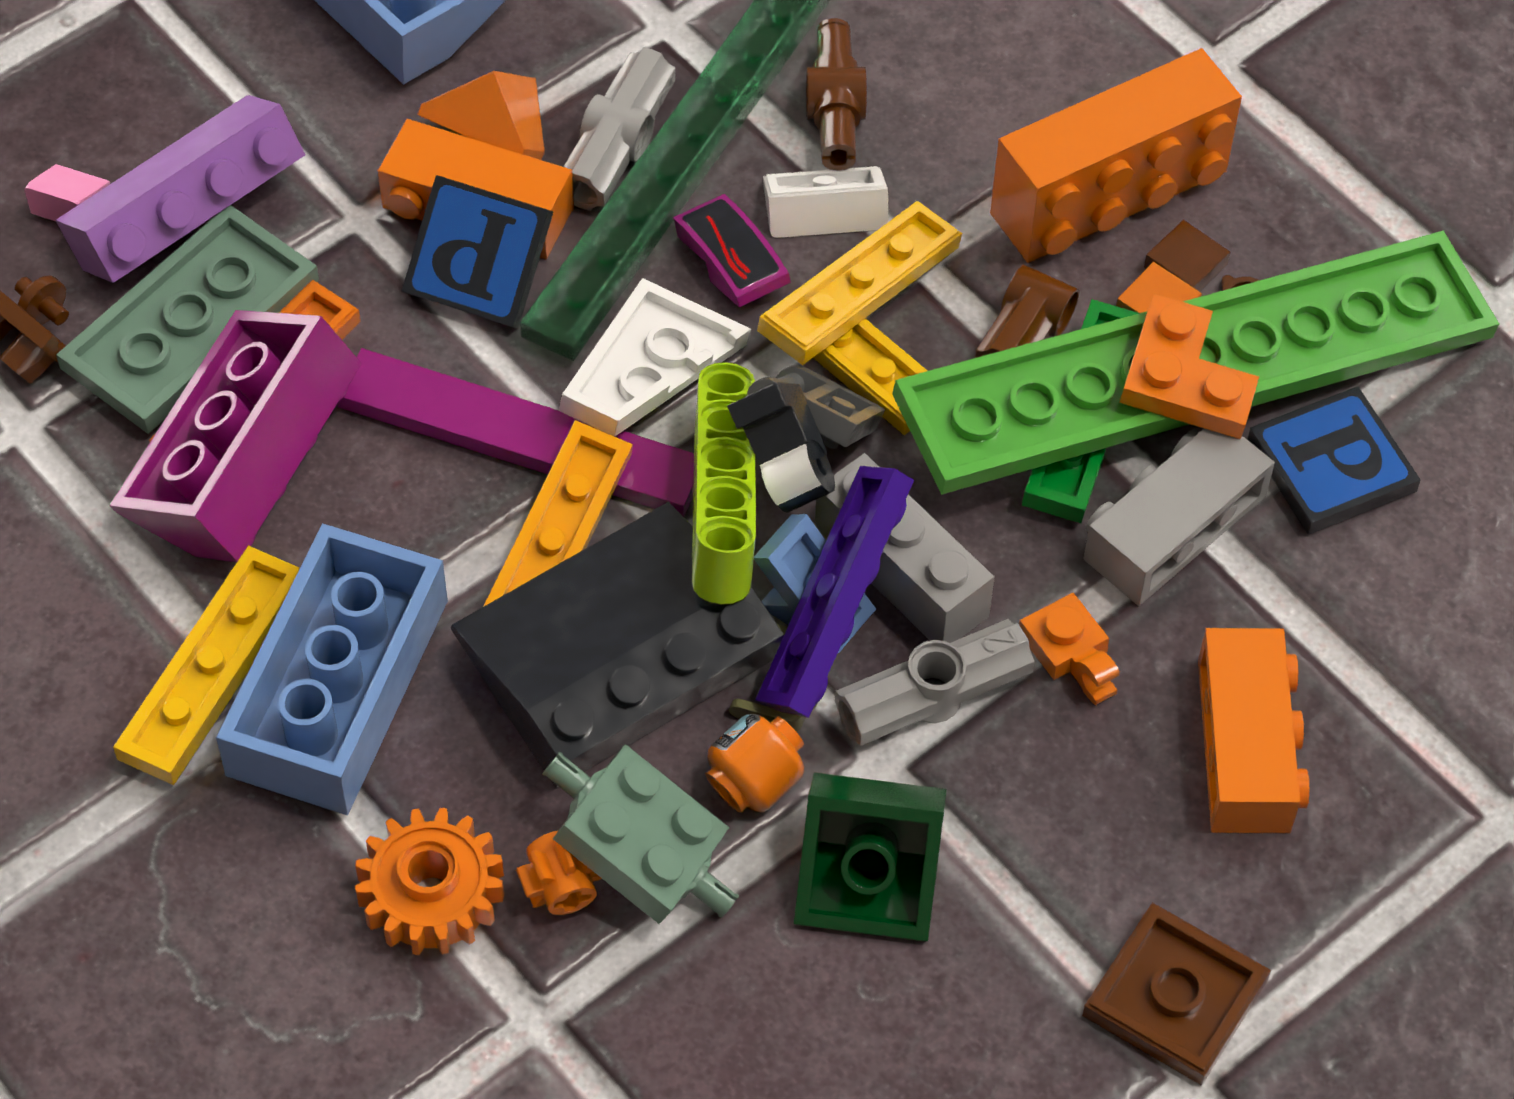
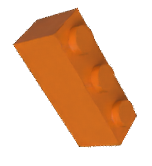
M408 118L378 169L382 208L391 210L396 215L406 219L416 218L423 220L436 175L554 211L540 258L546 260L574 208L573 175L571 169Z
M1206 628L1198 658L1211 833H1291L1298 808H1307L1309 803L1308 771L1306 768H1297L1296 750H1301L1303 746L1302 711L1292 710L1290 693H1296L1298 686L1296 654H1286L1284 629Z

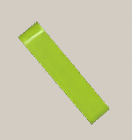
M727 362L715 363L701 370L698 377L694 427L692 586L700 598L717 604H732L743 600L749 594L756 540L755 454L744 429L736 428L727 408V405L746 397L748 388L755 380L753 374L747 368Z

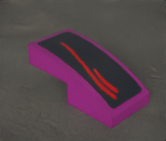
M725 194L673 217L677 237L706 262L710 282L738 307L791 283L789 272L769 242L747 215Z

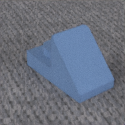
M791 514L754 556L755 562L774 586L762 600V603L770 614L789 625L826 543L825 538L807 514ZM865 593L854 615L852 633L848 640L840 647L838 653L876 610Z

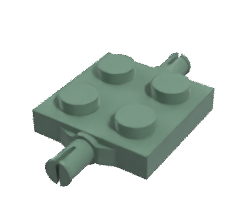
M626 744L612 758L606 768L594 773L591 777L563 756L562 752L555 756L542 775L548 777L574 799L570 803L568 819L553 837V840L658 924L672 912L678 901L687 897L690 892L716 912L720 918L728 912L739 895L708 872L712 852L729 829L726 824Z

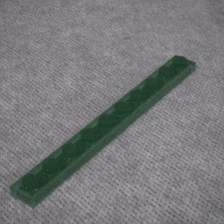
M830 0L753 1L521 320V337L572 361L576 359L674 221L673 217L677 216Z

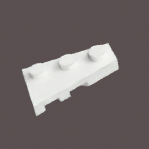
M642 278L563 392L559 411L615 437L696 381L701 370L706 366L722 363L745 347L748 343L751 329Z

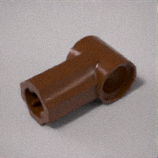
M1023 264L1010 281L1002 301L1001 312L976 349L975 358L1044 340L1051 336L1062 335L1076 309L1080 290Z

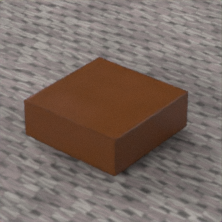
M1183 219L1146 254L1144 268L1147 269L1152 262H1155L1196 290L1201 291L1228 265L1230 251Z

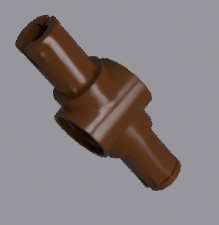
M830 18L821 21L817 27V59L813 63V67H807L806 116L807 120H814L815 126L820 130L822 164L830 170L841 171L851 168L856 161L855 128L859 125L860 120L866 119V67H858L857 62L852 57L851 33L848 22L839 18Z

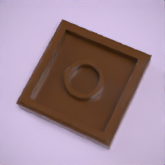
M1152 902L1084 1005L1082 1016L1202 1086L1267 983L1271 970Z

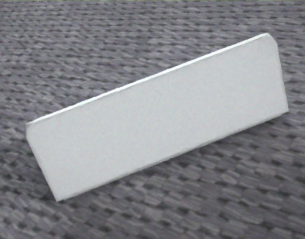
M878 166L848 168L841 171L820 170L767 174L763 176L768 223L772 237L782 238L878 230L889 222L888 188Z

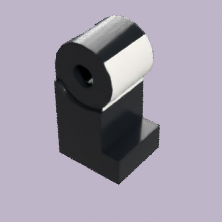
M775 382L727 405L736 428L744 429L760 465L762 478L768 493L783 512L789 513L835 491V479L826 456L827 450L800 384Z

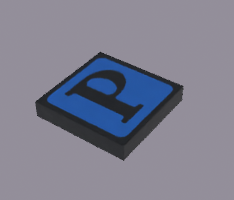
M436 175L401 291L501 324L519 328L554 211Z
M1359 386L1250 427L1247 440L1275 462L1271 477L1308 535L1417 492L1421 481Z

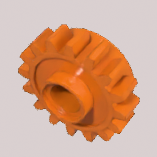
M417 808L411 810V825L402 827L392 818L385 821L388 838L385 841L373 836L367 838L366 846L369 858L358 859L355 864L357 878L361 882L355 885L359 907H366L364 910L370 930L384 926L387 945L393 947L401 941L411 945L414 955H420L424 948H438L441 954L449 953L450 945L461 940L468 944L475 941L474 930L479 924L491 926L495 921L493 905L491 903H500L504 900L503 881L500 880L504 876L503 860L501 855L493 854V837L489 832L474 837V822L470 816L467 815L455 826L449 824L447 808H440L434 821H424L422 813ZM428 878L443 880L440 884L432 887L417 885Z

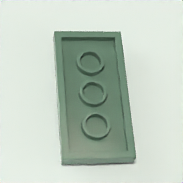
M230 205L214 216L58 352L56 356L60 369L149 434L167 417L235 310L279 313L312 280L319 281L317 265Z

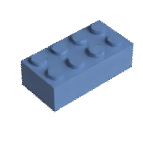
M322 523L216 736L225 776L348 816L448 602L443 560Z

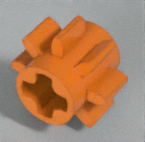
M554 831L540 836L527 847L526 854L530 864L522 865L516 871L526 897L530 898L534 908H538L546 903L551 914L565 915L589 905L597 895L593 881L602 878L553 840V837L558 832Z

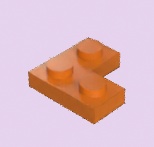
M1153 293L1119 403L1241 439L1259 376L1199 359L1213 311Z

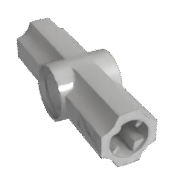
M645 47L639 52H630L606 95L597 94L590 101L582 120L580 140L564 166L572 170L574 206L588 211L597 206H605L629 162L638 163L644 156L653 134L655 116L675 82V67L664 59L662 53Z
M1006 619L951 643L941 640L923 642L913 649L908 661L836 690L835 704L840 715L841 724L851 741L855 740L861 746L920 720L928 723L947 721L957 713L961 703L1033 673L1035 660L1031 654L1029 640L1020 625ZM929 678L940 679L946 684L932 685L924 680Z

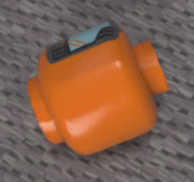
M746 714L708 749L707 759L711 768L705 773V776L715 791L736 811L742 812L744 809L749 808L753 811L765 812L802 779L804 764L798 751L804 746V742L794 728L779 716L769 722L762 716Z

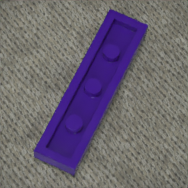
M859 467L758 692L756 701L783 713L809 718L813 707L825 694L828 685L827 676L840 647L848 640L852 633L854 615L864 592L879 572L880 556L892 529L898 525L904 516L906 498L914 482L912 478L895 468Z

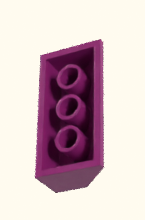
M235 310L109 506L122 517L195 557L238 562L248 545L252 546L258 530L276 501L284 494L289 480L304 456L314 446L319 432L337 403L345 396L348 385L362 363L322 316Z

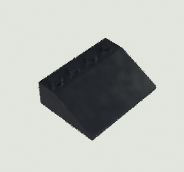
M669 502L451 625V630L543 770L547 768L559 752H562L563 756L583 772H586L618 753L625 744L627 746L633 744L773 661L784 634L752 587L749 594L743 600L732 604L712 603L700 598L695 593L692 586L693 526ZM552 782L556 789L559 788V786Z

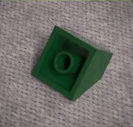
M814 772L808 794L794 924L928 941L947 789Z

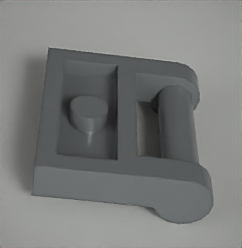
M793 365L783 369L776 378L764 377L755 381L748 388L747 392L748 396L775 382L800 384L824 445L836 449L839 444L847 447L876 431L886 410L800 365Z

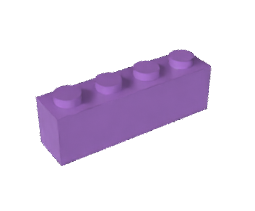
M246 95L55 221L82 270L114 283L305 156V153L280 104Z

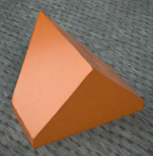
M492 71L422 103L417 114L466 137L542 160L545 152L536 78Z

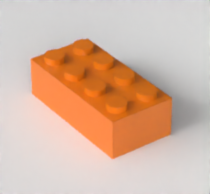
M1200 48L1005 135L998 140L990 214L1026 262L1029 263L1047 254H1059L1069 248L1073 242L1092 233L1111 230L1125 218L1142 210L1159 208L1169 202L1175 195L1192 187L1209 185L1216 181L1223 173L1227 172L1242 96L1204 49Z

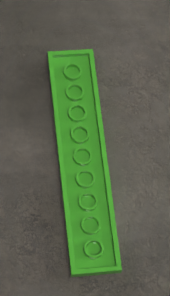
M1444 230L1183 301L1213 311L1199 359L1259 376L1251 407L1488 340L1494 337L1500 324ZM1148 311L895 380L892 395L941 495L1188 425L1185 422L1119 403Z

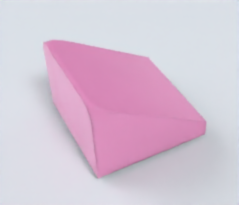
M56 164L31 180L24 191L31 214L55 221L110 185V181Z

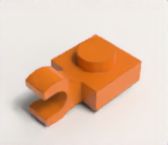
M1074 593L1053 602L1019 621L1021 629L1029 640L1030 650L1053 680L1071 672L1087 698L1094 705L1117 694V688L1110 680L1118 677L1120 671L1112 658L1107 654L1109 637Z

